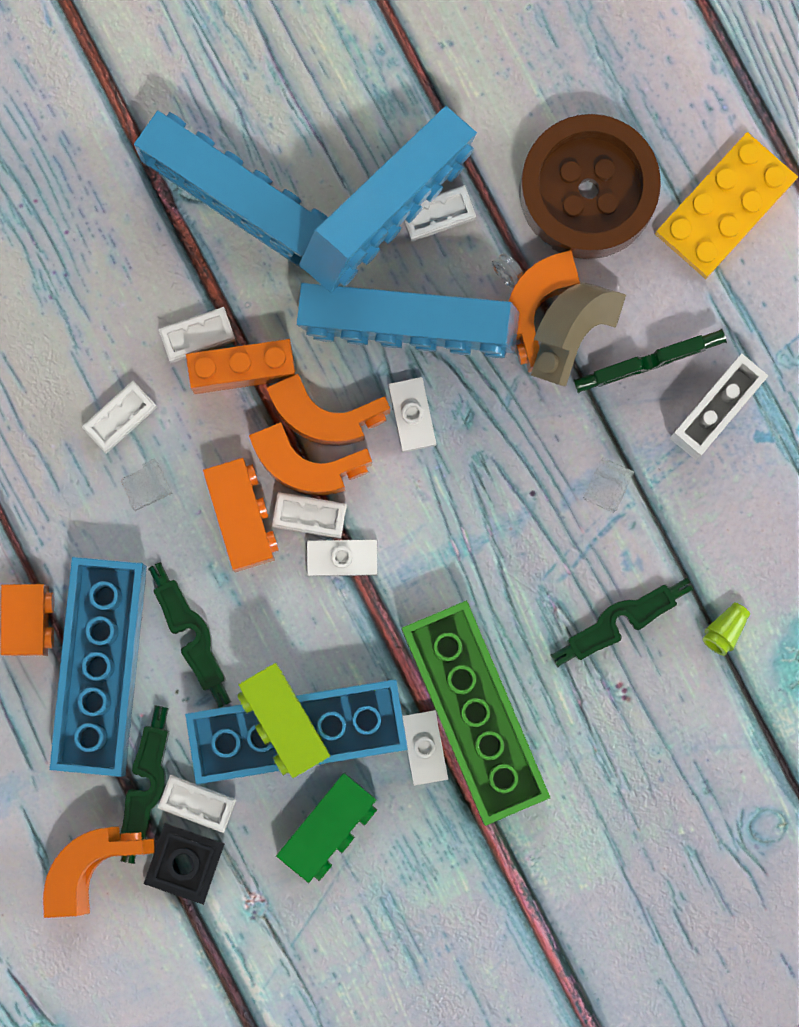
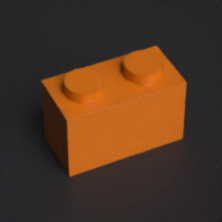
M1 584L0 655L48 656V648L54 647V628L48 627L49 613H54L55 607L54 593L49 592V586L44 584Z

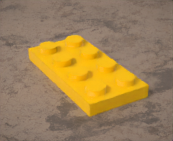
M746 132L660 226L655 235L703 278L707 279L797 180L798 176L752 135Z

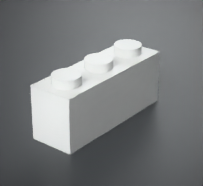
M741 354L677 428L670 439L697 460L769 375L745 355Z

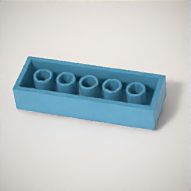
M445 106L314 231L299 266L330 293L340 283L344 287L349 284L358 272L356 268L362 262L368 265L380 251L378 246L383 241L389 244L401 230L400 225L405 220L410 223L417 217L423 208L421 204L425 200L431 203L443 189L442 183L446 180L452 182L457 178L464 168L462 164L474 150L471 143L477 132Z
M157 110L134 143L141 162L300 267L299 263L314 231L328 217L315 208L310 212L301 206V199L289 190L284 189L283 192H280L271 186L273 181L262 172L255 170L252 173L242 166L244 162L232 152L226 151L223 154L214 148L215 142L205 134L198 131L195 135L184 128L186 123L175 114L169 112L166 116Z
M301 283L297 326L304 329L306 335L313 336V339L317 341L334 342V337H340L347 340V343L368 345V340H375V342L381 343V346L388 348H402V343H409L412 346H416V350L436 352L437 346L450 349V353L471 355L472 349L480 350V352L484 353V356L492 358H505L506 353H515L519 311L512 302L341 286H337L330 293L322 285Z
M72 557L49 770L118 777L126 776L147 566L143 563Z
M396 679L296 696L331 757L319 764L408 750ZM242 705L185 714L196 785L280 771L273 759V756L278 753L271 742L264 744L259 736L255 725L260 722L253 710L246 713Z

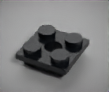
M164 823L144 884L204 905L225 843ZM179 854H187L192 858L194 866L190 873L181 874L175 869L174 861Z

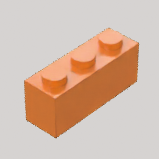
M290 339L186 354L190 387L194 394L276 383L296 375Z
M244 458L203 469L233 571L236 573L275 561L273 552L279 551L274 532H266L263 519L269 516L263 497L256 499L253 486L259 483L253 464L246 466Z

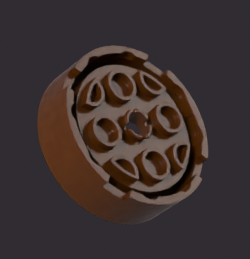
M583 114L561 120L549 127L538 137L526 157L520 180V202L525 219L535 235H538L553 250L559 253L571 250L574 258L581 259L603 258L618 253L632 244L643 232L656 209L661 189L658 162L653 150L643 136L630 125L618 119L599 114ZM589 181L596 185L598 194L594 198H585L580 194L579 186Z

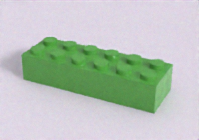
M467 600L402 627V633L483 825H489L550 799L549 792Z

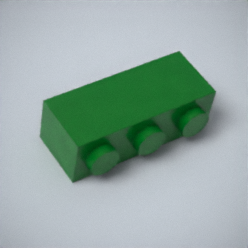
M344 772L276 857L307 883H310L314 877L320 881L332 867L328 859L336 849L343 853L354 840L355 836L350 832L358 822L365 826L378 809L373 804L377 799Z

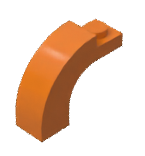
M571 250L549 256L534 264L516 283L508 302H512L519 311L516 340H520L521 344L516 345V351L520 365L526 364L528 373L532 372L540 347L538 341L534 340L536 335L534 316L537 309L547 299L560 295L568 288L580 284Z
M299 374L266 387L272 403L282 420L300 436L319 444L341 446L363 441L365 439L361 426L367 425L368 429L386 422L385 416L391 414V409L385 396L345 413H333L323 410L310 399Z
M282 423L249 435L253 448L268 473L282 485L303 494L320 496L345 491V486L341 477L347 475L349 480L367 474V467L372 466V459L367 448L330 463L307 461L300 457L291 447Z
M116 826L92 830L72 840L55 858L47 874L43 892L44 918L74 917L90 914L89 884L97 866L112 856L154 853V838L142 839V832L120 834V828Z

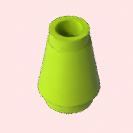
M734 602L704 630L705 636L702 638V641L715 653L725 656L728 651L734 650L750 616V612L742 605Z

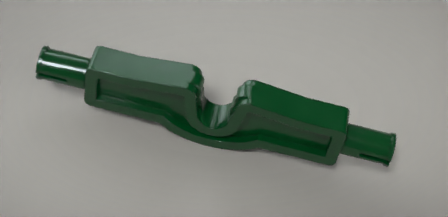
M723 329L704 336L699 335L657 349L648 356H637L573 380L577 392L580 393L704 352L708 348L727 343Z
M159 562L155 566L161 577H159L154 566L149 567L148 570L158 587L154 589V594L162 608L169 630L173 634L184 632L187 629L195 631V639L182 647L181 653L195 673L202 689H210L218 708H222L232 701L222 684L225 682L226 677L212 652L211 631L205 620L198 613L191 610L177 581L169 580L162 563Z
M685 577L669 588L666 585H662L637 600H624L609 606L600 614L595 624L570 637L567 640L569 645L550 654L552 660L565 654L564 657L554 662L558 668L575 657L578 660H582L598 650L618 643L622 639L616 625V619L619 616L626 617L634 630H641L658 616L677 605L676 599L693 591L692 585L680 591L678 590L690 583Z
M154 705L151 727L145 726L143 729L141 743L132 766L133 774L148 778L151 786L147 791L134 789L127 791L124 819L120 834L142 832V839L147 837L152 810L160 802L166 787V773L162 764L169 737V731L164 730L169 708ZM136 855L121 856L120 861H128L130 864H135Z

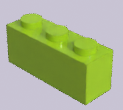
M276 662L238 684L242 692L237 694V697L246 713L254 711L260 722L255 725V728L264 744L271 742L278 754L273 756V759L283 776L289 773L293 779L331 757Z

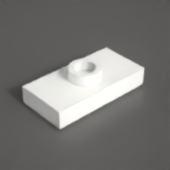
M463 185L440 193L431 203L425 200L421 204L423 208L417 217L410 223L406 220L404 223L412 242L476 220V214L466 186Z
M224 307L159 329L170 363L185 359L188 353L208 351L236 341Z
M423 377L388 384L402 453L436 446Z
M132 381L87 421L82 428L107 454L149 416L157 406Z
M278 492L272 527L341 539L347 504Z
M377 540L307 541V576L377 575Z
M436 711L402 716L413 785L448 780Z
M170 775L158 809L224 833L237 799Z

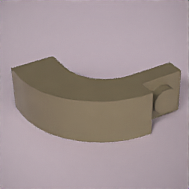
M580 283L568 288L559 295L547 310L536 332L534 340L541 342L531 376L566 387L582 340L597 325L604 324L616 328L626 294L589 283Z

